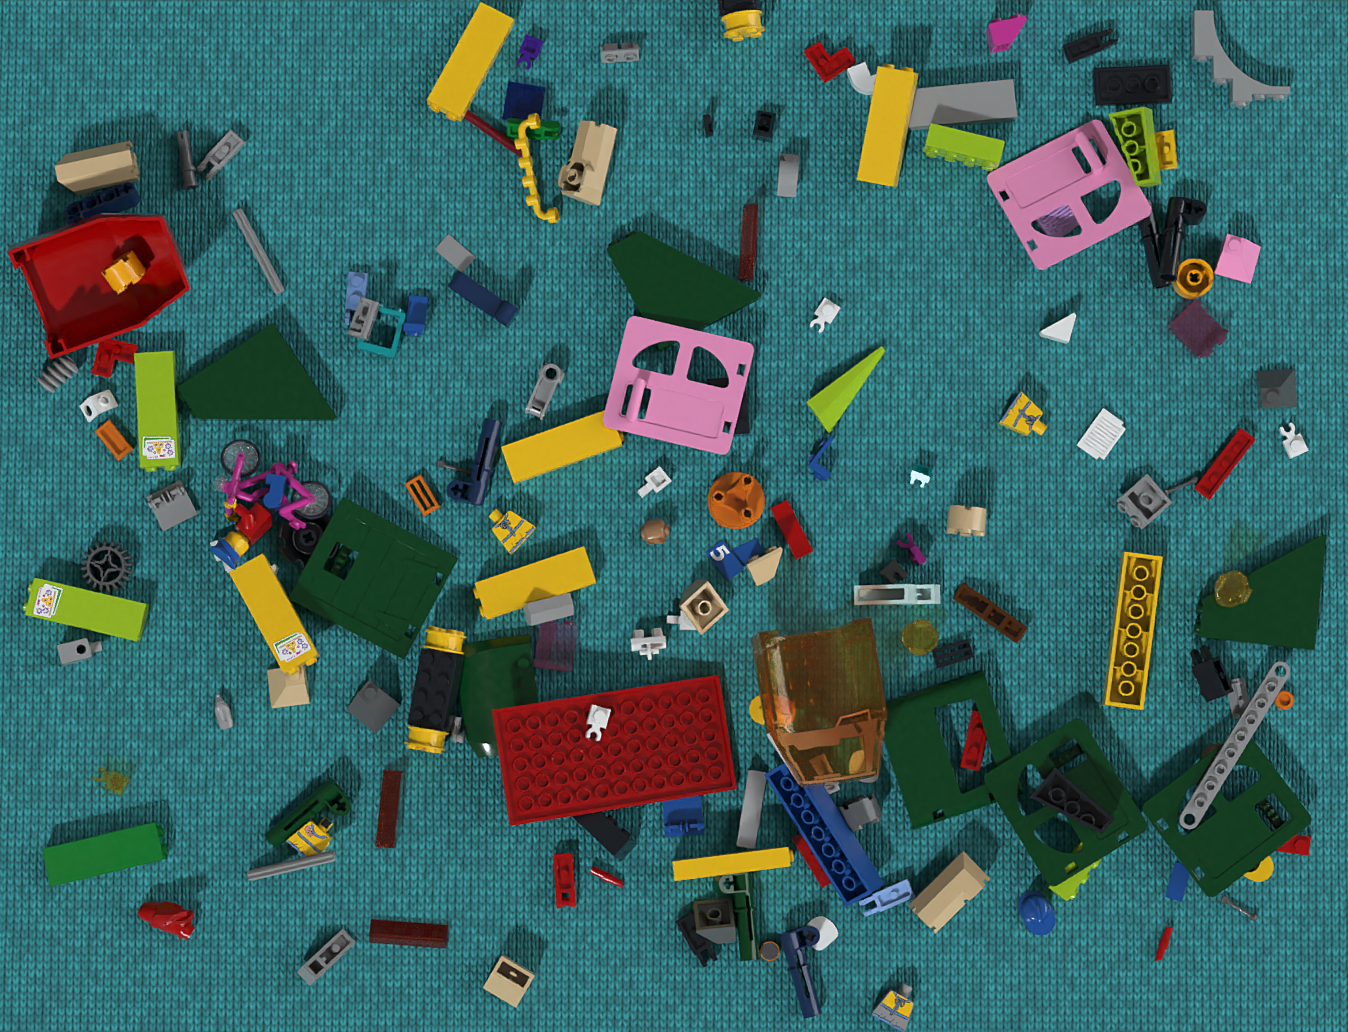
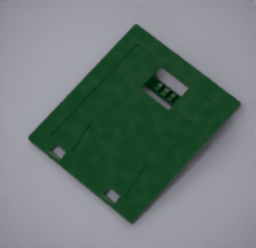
M343 497L293 588L289 599L388 652L405 659L458 558ZM336 542H339L342 546L329 571L322 569ZM354 550L359 554L345 580L339 578V575L351 552ZM439 572L444 574L437 586V584L433 583V580ZM409 625L416 627L410 638L405 635Z

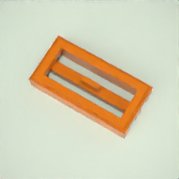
M421 474L405 483L406 488L424 517L440 508L439 503ZM416 481H421L435 506L431 507ZM411 484H414L428 510L425 511L410 487Z

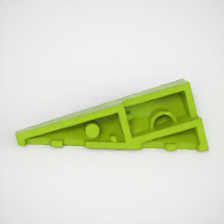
M882 346L806 402L827 433L831 432L885 353Z

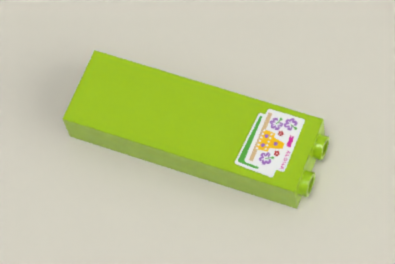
M175 352L134 353L140 468L145 469V472H157V468H165V471H175L176 467H181Z
M34 578L30 582L28 592H30L29 600L26 599L24 604L25 615L137 642L141 641L149 604L39 578Z

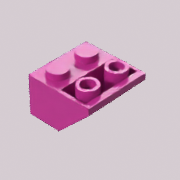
M1016 14L1010 16L1008 20L1002 21V18H998L988 24L985 33L990 54L1010 49L1027 20L1026 16Z

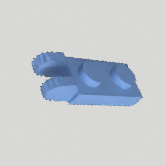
M349 272L345 325H350L351 311H356L359 299L361 297L366 298L368 273Z

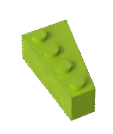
M1139 107L1108 114L1122 145L1121 148L1127 158V164L1135 184L1142 188L1161 185L1152 109Z

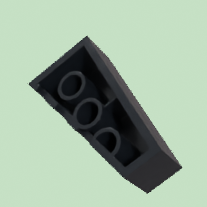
M1056 766L1030 794V798L1101 834L1115 820L1112 814Z

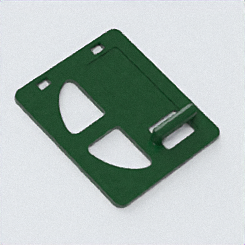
M1078 718L1058 728L987 772L984 776L986 786L1045 881L1050 886L1061 884L1147 829V823L1084 721ZM1076 739L1077 744L1050 759L1049 753L1068 741ZM1085 754L1087 759L1064 774L1112 814L1115 820L1101 834L1065 816L1083 844V849L1080 852L1065 853L1047 846L1034 835L1036 827L1060 812L1045 805L1029 816H1023L1018 804V782L1022 771L1029 764L1036 768L1043 780L1054 766L1060 768L1079 755ZM1125 830L1128 836L1118 842L1115 836ZM1074 862L1077 868L1067 873L1064 867Z
M1252 737L1235 765H1244L1257 770L1260 773V779L1230 802L1218 791L1211 802L1216 812L1187 835L1180 834L1177 824L1181 801L1192 785L1198 786L1223 743L1142 805L1143 813L1208 897L1217 896L1309 826L1312 821L1311 815ZM1273 793L1289 813L1290 819L1288 821L1283 820L1266 797L1269 794ZM1256 804L1274 826L1275 831L1272 832L1255 811L1254 806ZM1161 818L1168 825V828L1164 831L1157 823ZM1198 866L1205 874L1201 879L1193 871Z

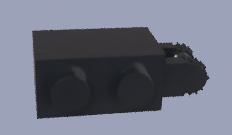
M1206 645L1201 646L1200 652L1197 649H1192L1190 655L1194 666H1192L1193 675L1199 684L1201 695L1205 701L1209 702L1234 692L1220 656L1213 658Z

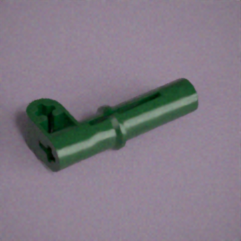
M330 777L308 797L299 800L300 804L264 835L277 849L309 820L317 818V813L327 805L336 815L344 816L349 813L352 801L335 780ZM339 794H341L342 797L339 799V802H345L346 809H344L343 807L339 809V802L336 801L334 804H332L331 801ZM314 801H319L312 808H310L303 816H301L295 823H293L288 829L286 828V826L291 821H293L299 814H301L305 809H307Z
M751 872L716 876L712 881V887L716 893H734L735 909L733 913H736L740 961L760 959L755 916L757 908L754 906ZM733 881V885L731 886L722 885L723 882L725 883Z

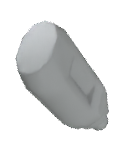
M217 693L215 695L217 699L214 710L221 730L233 727V719L229 706L220 697V694Z

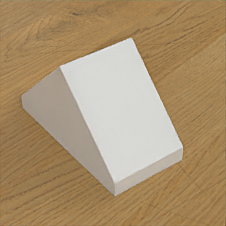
M1073 313L1039 332L1040 336L1067 344L1070 340L1076 314Z

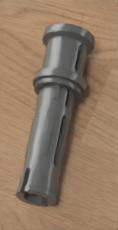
M188 131L176 132L182 166L179 172L182 174L183 190L199 187L195 177L196 167L192 163Z

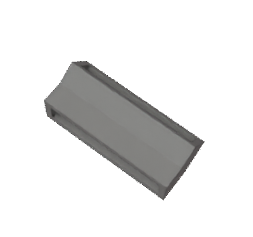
M570 593L527 603L523 606L526 622L531 626L574 615V606Z

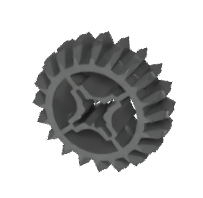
M106 540L103 541V547L99 542L96 543L97 549L90 546L89 549L92 553H84L88 560L82 559L81 561L87 564L81 567V570H87V573L82 575L83 578L90 577L86 583L91 584L94 582L92 588L96 589L99 586L100 592H103L105 587L107 592H111L112 586L117 591L119 590L118 583L124 587L125 583L122 580H130L126 574L133 573L128 567L134 565L132 562L127 563V560L132 558L131 555L125 556L128 550L125 548L120 551L122 545L118 544L115 547L114 541H111L108 546ZM108 551L102 561H94L100 553ZM114 552L120 557L122 567L114 563ZM109 561L112 567H116V569H107L105 572V568L99 566V564H108ZM93 566L100 569L101 581L94 575ZM120 572L115 580L107 582V578L110 577L111 573Z

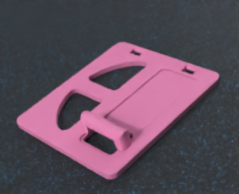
M1092 120L990 172L987 176L988 185L1034 266L1039 270L1047 269L1151 214L1149 202L1140 187L1135 184L1131 171L1103 123L1099 120ZM1089 140H1094L1106 161L1104 166ZM1077 146L1080 147L1091 166V172L1088 174L1084 173L1072 152V149ZM1116 180L1121 186L1118 204L1103 223L1096 224L1084 206L1081 197ZM1004 190L1009 197L1005 202L999 192ZM1067 205L1080 225L1082 233L1072 237H1052L1036 231L1031 226V223ZM1031 240H1033L1037 246V248L1033 251L1027 243Z
M630 317L626 324L603 416L604 425L611 429L720 455L727 454L730 451L754 354V347L752 344L642 317ZM664 341H677L680 343L672 375L636 368L632 364V361L639 352L653 344ZM699 346L708 350L722 363L729 378V385L726 388L687 379L695 347ZM739 364L746 365L743 376L737 374ZM631 384L633 388L626 415H622L621 411L627 387ZM644 388L651 389L652 392L646 416L644 419H639L638 412ZM725 421L731 422L729 434L723 432Z

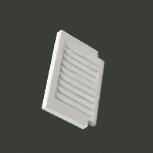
M1103 408L1077 446L1096 460L1098 457L1104 460L1126 430L1121 426L1124 422Z

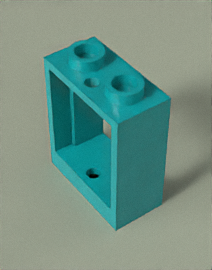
M379 303V313L399 318L392 348L389 349L366 343L365 340L359 338L357 349L396 360L407 315L403 313V309L393 307L391 310L385 308L384 304Z

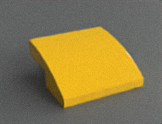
M1174 130L1155 132L1160 171L1177 169L1178 162Z

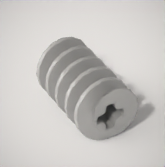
M65 354L66 359L61 356L59 357L60 364L55 361L53 362L54 369L47 366L48 374L41 371L43 378L35 376L47 391L54 393V386L61 388L60 381L67 383L65 376L72 379L71 371L76 374L79 373L77 365L68 354Z

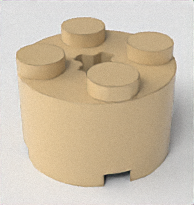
M962 505L949 506L946 533L958 534L960 532V536L971 537V533H973V536L985 537L987 509L973 506L970 508Z

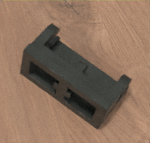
M895 560L891 561L878 573L889 584H896L895 578L897 577L903 580L908 576Z

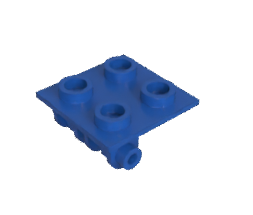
M701 796L663 801L665 837L704 834Z

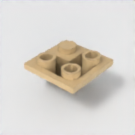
M773 546L765 551L766 555L762 557L756 555L748 560L749 564L746 565V568L757 587L774 578L783 551L781 547Z

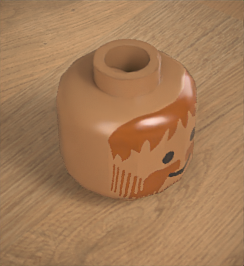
M663 519L645 521L644 526H641L643 541L650 545L665 543L667 536H670L669 524H665Z

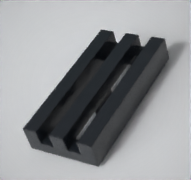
M968 639L931 650L936 668L974 657ZM963 644L966 645V648L956 650L947 654H943L940 656H937L936 654L937 652L947 650L956 646H960ZM968 652L966 656L939 664L938 660Z

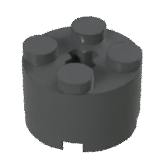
M870 792L869 797L865 798L863 794L844 802L845 807L838 806L841 815L853 832L864 828L863 824L868 822L874 824L881 820L882 812L874 792Z

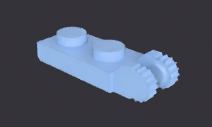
M905 879L860 900L859 904L860 906L866 905L875 900L877 907L863 912L866 917L914 898L915 895L908 879Z

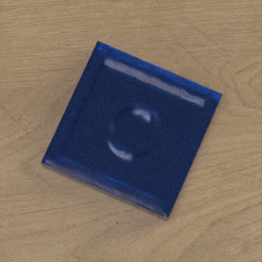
M508 81L502 120H507L508 118L528 119L529 114L537 113L541 121L546 87Z

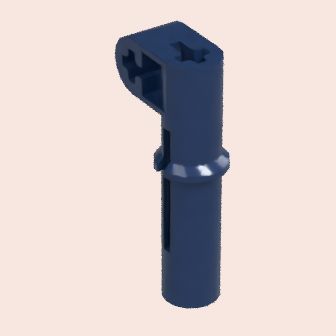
M484 418L474 464H471L470 482L454 480L447 486V494L454 501L483 507L490 475L494 472L492 466L502 422ZM466 486H468L466 499H464L462 493L458 492L457 495L454 493V490H458V487L465 492Z
M804 925L782 932L779 936L788 963L787 972L791 974L803 1018L817 1016L822 1011L809 970L811 964L807 962L803 948L817 944L820 939V933L812 925ZM801 931L805 936L808 934L807 931H810L814 935L811 936V940L805 937V944H802L798 932ZM794 955H797L801 973L808 993L807 996L805 995V991L803 988V984L800 978V974L798 971Z

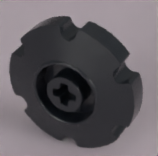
M306 507L299 510L306 515H317L316 508ZM294 512V517L306 523L305 529L300 527L299 530L291 527L288 519H284L279 529L278 538L284 541V544L280 546V550L290 563L296 565L297 562H301L302 568H305L332 518L328 513L317 519H305ZM312 533L311 536L314 540L307 543L305 536H309ZM336 542L329 558L333 559L340 546L339 542Z

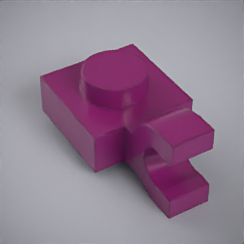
M910 533L905 535L908 538L907 544H903L901 540H898L896 543L901 548H908L910 552L908 557L913 564L917 563L920 566L927 560L914 544Z

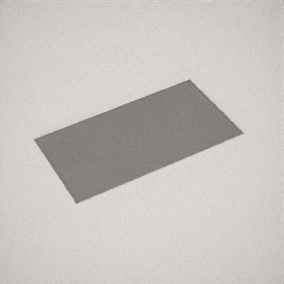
M449 234L435 248L440 255L460 272H463L476 258Z

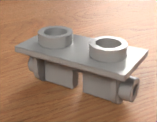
M617 43L600 46L602 63L639 61L638 43H621L622 49H618Z
M1244 677L1229 680L1234 692L1228 694L1233 719L1239 718L1249 703Z

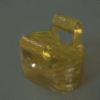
M1236 570L1220 574L1214 586L1216 602L1225 607L1246 603L1253 591L1248 586L1249 583L1246 576Z
M916 619L913 623L903 628L901 633V642L910 654L925 656L927 652L932 651L937 646L939 641L938 633L932 627L930 621Z

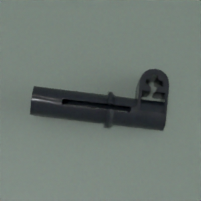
M1176 196L1168 199L1165 228L1162 230L1163 243L1158 273L1160 280L1165 282L1177 280L1182 239L1185 238L1184 224L1199 225L1202 222L1207 211V207L1202 201ZM1174 226H1175L1174 237H1173V246H1172V254H1171V256H1170L1172 236H1173V230H1174Z
M1148 201L1151 206V214L1129 227L1139 225L1141 233L1140 243L1144 246L1153 289L1170 286L1172 283L1158 278L1163 235L1159 231L1153 201Z

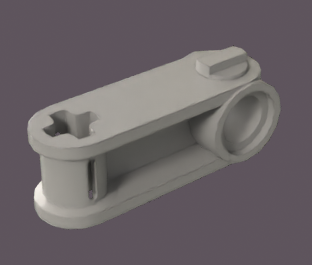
M547 362L545 365H541L538 373L540 376L526 407L525 414L530 413L543 421L559 383H562L565 376L563 369ZM549 369L557 371L554 379L547 378L546 373Z

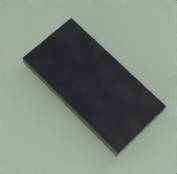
M1170 65L1093 68L1095 107L1172 103Z

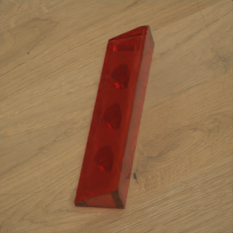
M758 203L743 206L739 281L752 282L754 280Z
M383 770L376 847L395 848L403 771Z
M371 919L369 942L446 949L448 925Z

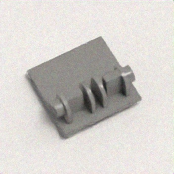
M181 480L146 497L147 503L152 508L163 531L197 515Z

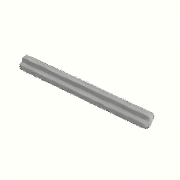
M241 208L235 210L233 215L274 293L278 295L284 292L285 289Z
M327 851L251 869L247 872L248 880L253 881L334 862L336 855L334 851Z

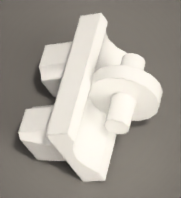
M661 628L651 629L652 637L644 638V630H634L633 639H631L632 651H640V655H648V660H652L651 654H659V649L666 648V639Z

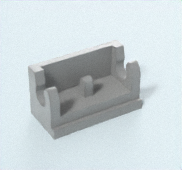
M363 297L359 299L348 335L366 341L369 340L380 308L378 302Z

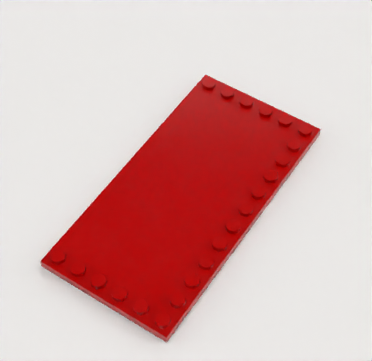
M719 675L491 710L509 826L737 789ZM592 704L611 710L606 729L600 728L601 738L599 741L595 740V732H591L589 738L585 736L586 731L591 728V725L586 724Z

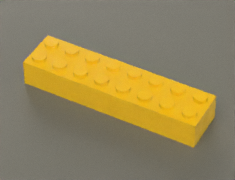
M1125 551L1121 553L1102 705L1143 710L1163 559L1161 556Z

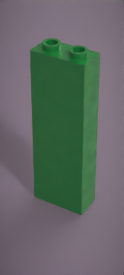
M153 822L42 849L50 887L165 860L166 855H168V848L166 843L163 844L161 836H164L162 825H159L158 822Z

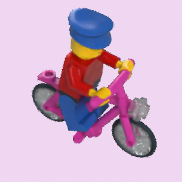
M239 439L231 441L223 448L220 461L223 469L232 476V479L230 481L226 478L225 474L221 477L218 475L213 482V486H215L214 491L227 493V500L224 501L226 512L224 514L229 522H236V532L231 531L224 539L218 537L216 546H211L210 550L230 568L235 570L236 564L241 561L240 557L249 549V545L252 546L276 522L275 519L279 515L290 521L289 525L297 530L300 527L305 529L306 523L294 517L292 513L296 512L305 519H317L325 515L332 503L330 491L318 481H305L300 484L291 475H295L297 472V464L293 461L289 462L288 471H286V466L283 463L277 462L272 465L270 470L240 482V478L251 476L258 470L261 464V453L257 446L248 440ZM266 480V488L256 490L253 494L241 491L244 488ZM286 484L293 489L291 503H289L285 496ZM236 497L254 503V506L248 510L243 505L236 503Z

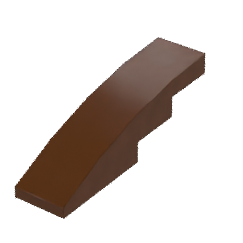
M965 583L960 586L953 596L956 602L1017 645L1029 630L1028 627Z

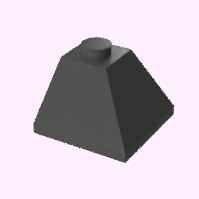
M1294 369L1256 371L1258 410L1297 407Z
M369 680L346 710L377 734L400 704L376 683Z
M732 897L693 902L697 934L716 944L736 942Z

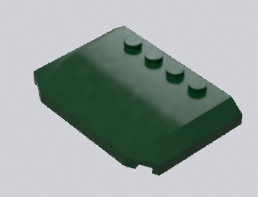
M530 634L462 644L461 652L464 653L462 656H465L459 690L466 740L478 758L498 755L491 710L539 703Z

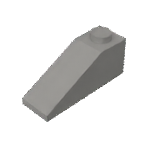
M342 929L309 959L297 973L311 986L356 942Z

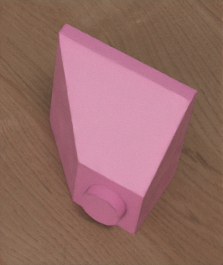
M1226 234L1223 237L1213 274L1251 284L1261 247L1247 239Z

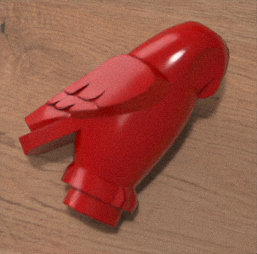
M153 901L144 902L137 913L139 918L150 922L151 927L177 935L181 940L182 938L188 940L195 929L191 925V921L194 918L193 911L185 910L179 904L169 901L161 903Z

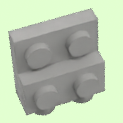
M1148 474L1143 476L1116 500L1119 503V510L1127 513L1131 517L1132 525L1140 527V529L1147 526L1172 503Z

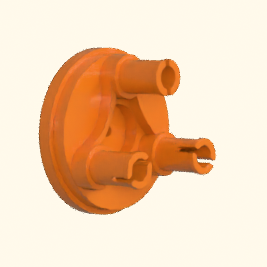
M730 472L720 476L712 484L708 493L707 504L711 516L719 524L729 529H743L751 526L759 519L764 509L765 496L761 485L753 476L742 472Z

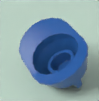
M1031 890L1024 893L1019 899L1018 908L1026 927L1035 935L1042 936L1048 934L1053 930L1056 922L1055 914L1048 899L1039 891Z

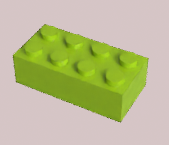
M930 123L922 152H925L926 156L937 158V156L945 157L944 160L949 162H956L958 160L962 161L963 165L974 167V165L982 166L981 169L993 171L1000 164L1005 141Z

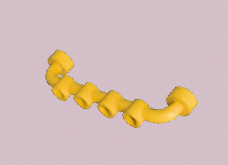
M533 113L528 115V119L520 123L518 128L519 138H515V147L517 150L521 149L523 156L518 158L520 168H525L526 176L522 177V183L524 187H529L530 194L526 195V202L528 206H533L536 216L542 220H548L549 223L559 222L557 208H548L547 213H545L540 207L541 199L537 192V179L533 172V159L529 152V140L526 136V128L528 126L531 129L540 128L539 115Z

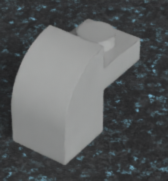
M780 153L777 196L796 197L799 155Z

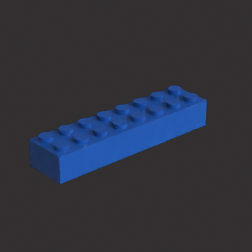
M803 752L785 761L788 767L785 763H782L765 774L768 782L846 907L868 896L884 885L881 877L823 784L799 786L797 783L813 781L812 777L817 776Z

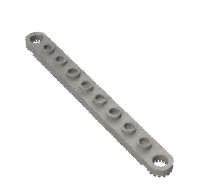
M1275 662L1272 664L1179 815V823L1183 828L1193 829L1198 825L1288 679L1290 668L1285 662ZM1277 666H1283L1285 670L1282 677H1278L1275 674ZM1186 814L1194 816V822L1191 825H1187L1184 822Z

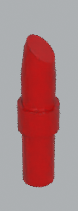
M592 866L590 873L607 883L609 882L621 888L624 887L622 880L612 876L607 871L605 872Z
M1165 927L1158 944L1155 962L1162 960L1165 950L1168 948L1169 939L1173 931L1171 927Z

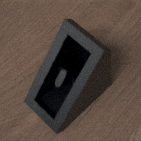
M757 111L752 134L753 140L771 143L776 113Z

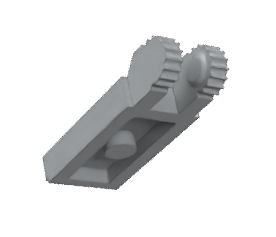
M231 129L205 156L206 158L199 164L196 170L199 173L202 172L211 162L214 167L205 176L209 181L246 143Z

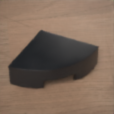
M709 114L703 115L702 119L706 137L713 136L711 116Z

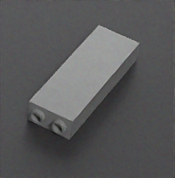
M1013 79L917 88L915 90L908 131L928 129L930 123L951 127L1016 120L1017 110Z

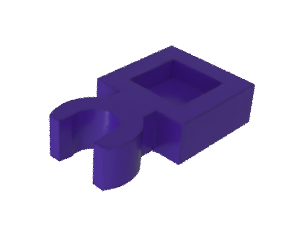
M526 34L519 53L523 56L517 60V67H520L522 62H526V70L529 71L531 68L530 60L531 58L537 60L544 41Z

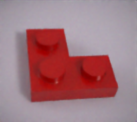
M819 41L803 52L824 84L856 64L847 47L829 56Z
M113 339L99 342L91 374L111 378L115 360L134 364V353H137L138 345Z

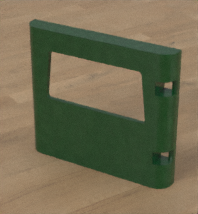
M982 669L872 705L876 719L881 717L880 732L913 830L997 803L995 798L990 799L988 793L991 792L986 784L965 793L960 792L933 711L938 706L974 699L996 767L1012 758ZM1020 780L1018 782L1017 796L1023 794ZM942 809L943 815L933 818L932 812Z

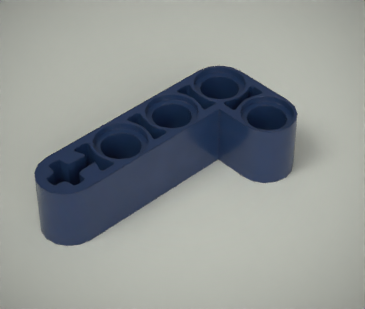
M131 182L117 185L69 204L64 210L67 224L69 225L100 213H119L138 205L140 196Z
M459 270L448 284V287L508 328L519 313V310L506 300H502Z

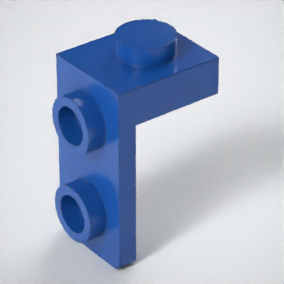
M409 296L407 318L403 327V331L408 333L407 336L419 337V335H424L428 297Z
M832 435L829 439L825 437L819 445L821 450L818 454L814 452L808 459L810 463L808 468L813 471L812 475L820 481L822 479L826 481L831 475L828 470L817 463V460L833 441L834 437Z

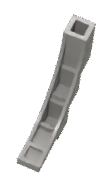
M1194 10L1192 13V59H1197V62H1208V59H1211V82H1216V85H1226L1227 82H1230V105H1235L1236 108H1244L1252 102V97H1254V100L1273 98L1275 101H1281L1290 95V86H1269L1250 78L1238 69L1228 58L1219 43L1214 25V10Z

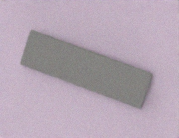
M748 769L736 846L755 849L766 784V772Z

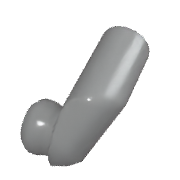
M453 717L451 735L455 743H463L465 741V734L460 733L462 717Z

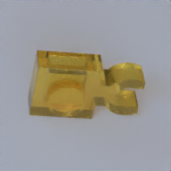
M99 767L98 770L103 772V777L98 778L94 776L93 779L97 782H106L104 788L123 796L131 778L115 770L108 774L105 768Z

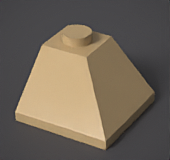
M697 579L684 591L679 604L700 635L704 634L729 611L707 580Z
M306 665L301 666L300 671L291 676L289 674L285 675L281 668L267 670L271 708L310 704Z

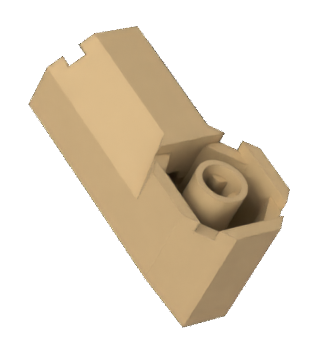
M580 120L572 156L568 160L570 163L568 165L564 164L561 167L558 185L562 187L563 191L561 190L563 195L589 205H600L617 129L602 123L597 125L593 121Z
M130 141L66 154L55 165L57 180L65 188L78 196L93 193L97 189L139 181L135 152L131 153L130 151L133 145Z
M961 851L907 905L909 908L914 906L915 908L912 911L927 926L932 928L931 930L936 934L966 904L964 900L968 899L970 901L986 885L983 881H989L990 878L964 851Z

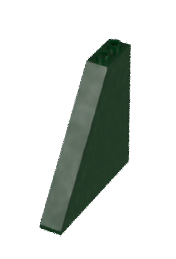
M632 231L625 235L626 238L619 242L617 239L609 243V247L606 248L642 318L700 331L761 299L759 292L641 231L637 233ZM664 341L656 343L659 351H662L678 342Z
M273 323L177 387L180 391L177 394L182 402L185 403L187 401L191 407L188 411L194 419L197 417L201 421L338 420Z
M1320 535L1200 599V603L1198 602L1196 606V614H1199L1198 622H1195L1194 633H1197V638L1315 650L1326 535Z

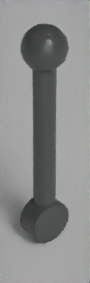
M441 460L437 462V466L439 468L445 467L459 472L469 474V476H471L472 469L466 470L456 466L448 465Z
M1193 476L1191 480L1165 490L1163 493L1166 495L1191 483L1196 484L1199 482V478Z
M1227 896L1221 898L1223 904H1229L1249 916L1252 921L1257 920L1256 914H1251L1231 902Z

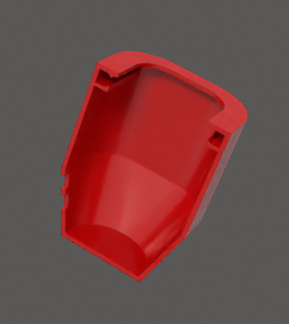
M100 213L10 245L7 251L14 269L20 266L40 313L46 333L44 344L50 359L140 328L190 289V282L182 256L164 215ZM133 250L147 273L138 282L133 284L131 281L127 288L118 294L112 289L101 271L106 266L107 268L111 267V262Z

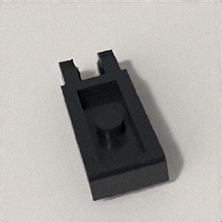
M1112 28L1099 33L1095 32L1063 45L1062 49L1068 63L1072 64L1118 43L1116 39L1106 43H1102L1101 38L1113 33Z
M693 912L675 921L703 968L707 966V962L702 957L701 951L707 949L711 959L714 962L718 960L709 940L696 933Z

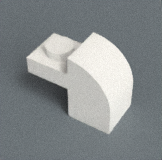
M865 62L848 68L846 73L852 87L861 94L872 95L876 74L870 75Z

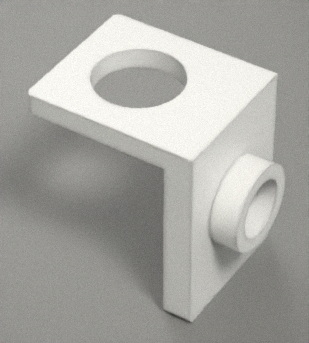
M108 389L88 397L80 405V408L87 421L91 422L99 414L117 407L118 404ZM87 405L92 411L91 415L87 411Z

